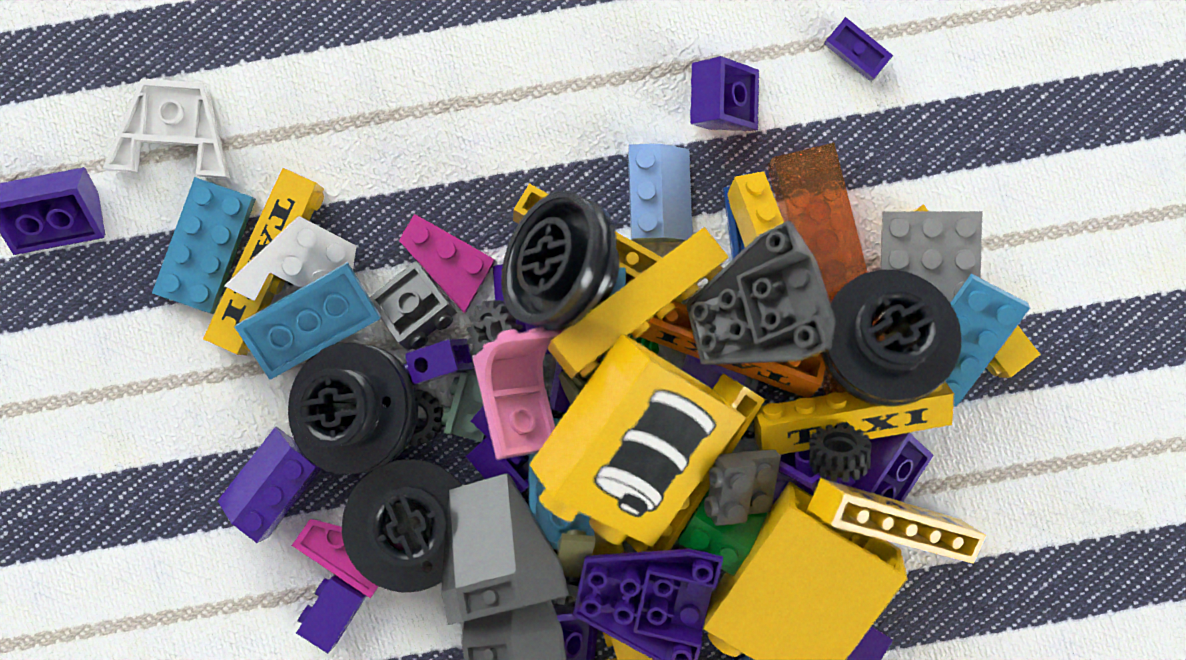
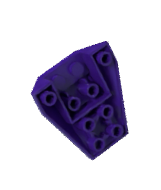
M693 549L585 556L573 616L653 660H698L702 644V629L712 589H716L723 556Z

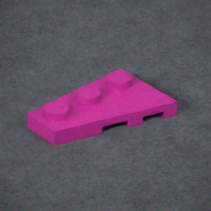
M414 214L399 241L463 313L466 314L496 260Z
M310 519L291 545L369 598L373 596L379 587L362 576L352 564L344 547L341 526ZM387 539L393 547L398 550H404L401 542L395 544L392 540Z

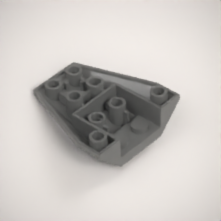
M786 221L758 235L686 303L700 361L703 365L800 361L831 348L835 317L820 269L813 253L791 221Z
M509 473L449 490L441 588L448 625L569 595L561 561Z
M551 600L463 622L461 634L463 660H566L562 627Z

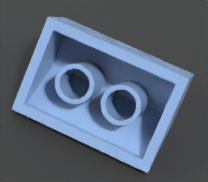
M630 144L628 148L631 240L635 243L686 241L692 236L689 149L665 144Z

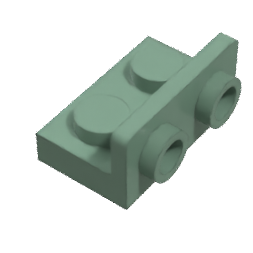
M461 372L460 378L455 376L452 382L450 395H454L451 408H445L441 425L445 426L444 433L454 434L482 442L485 435L470 421L484 405L476 375Z

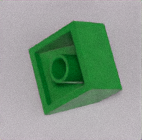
M708 489L679 535L678 543L688 549L723 556L721 569L734 576L750 553L768 512L748 514L746 523L716 526L705 512L704 503L705 498L709 495Z

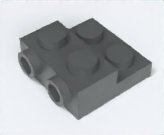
M417 261L413 262L370 296V299L381 315L382 321L397 342L407 351L411 349L417 350L426 345L428 342L427 336L436 329L443 330L449 327L453 322L452 316L457 313L442 291L434 284Z
M776 450L720 454L717 457L713 468L709 472L710 489L704 503L707 516L713 520L716 526L746 523L748 514L771 511L781 459Z

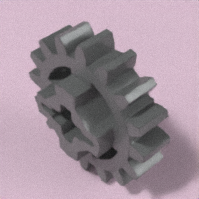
M482 301V306L475 307L476 315H470L469 319L472 325L467 327L466 330L471 333V338L467 340V344L473 345L470 354L476 355L483 350V345L498 338L497 335L503 331L517 330L518 332L523 328L522 325L516 324L517 319L509 312L504 301Z

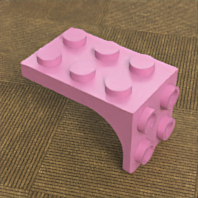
M544 327L534 328L527 331V333L519 334L517 330L503 331L497 335L498 338L483 345V350L473 356L496 460L538 453L555 429L543 379V360L551 340L559 335L558 331H547Z

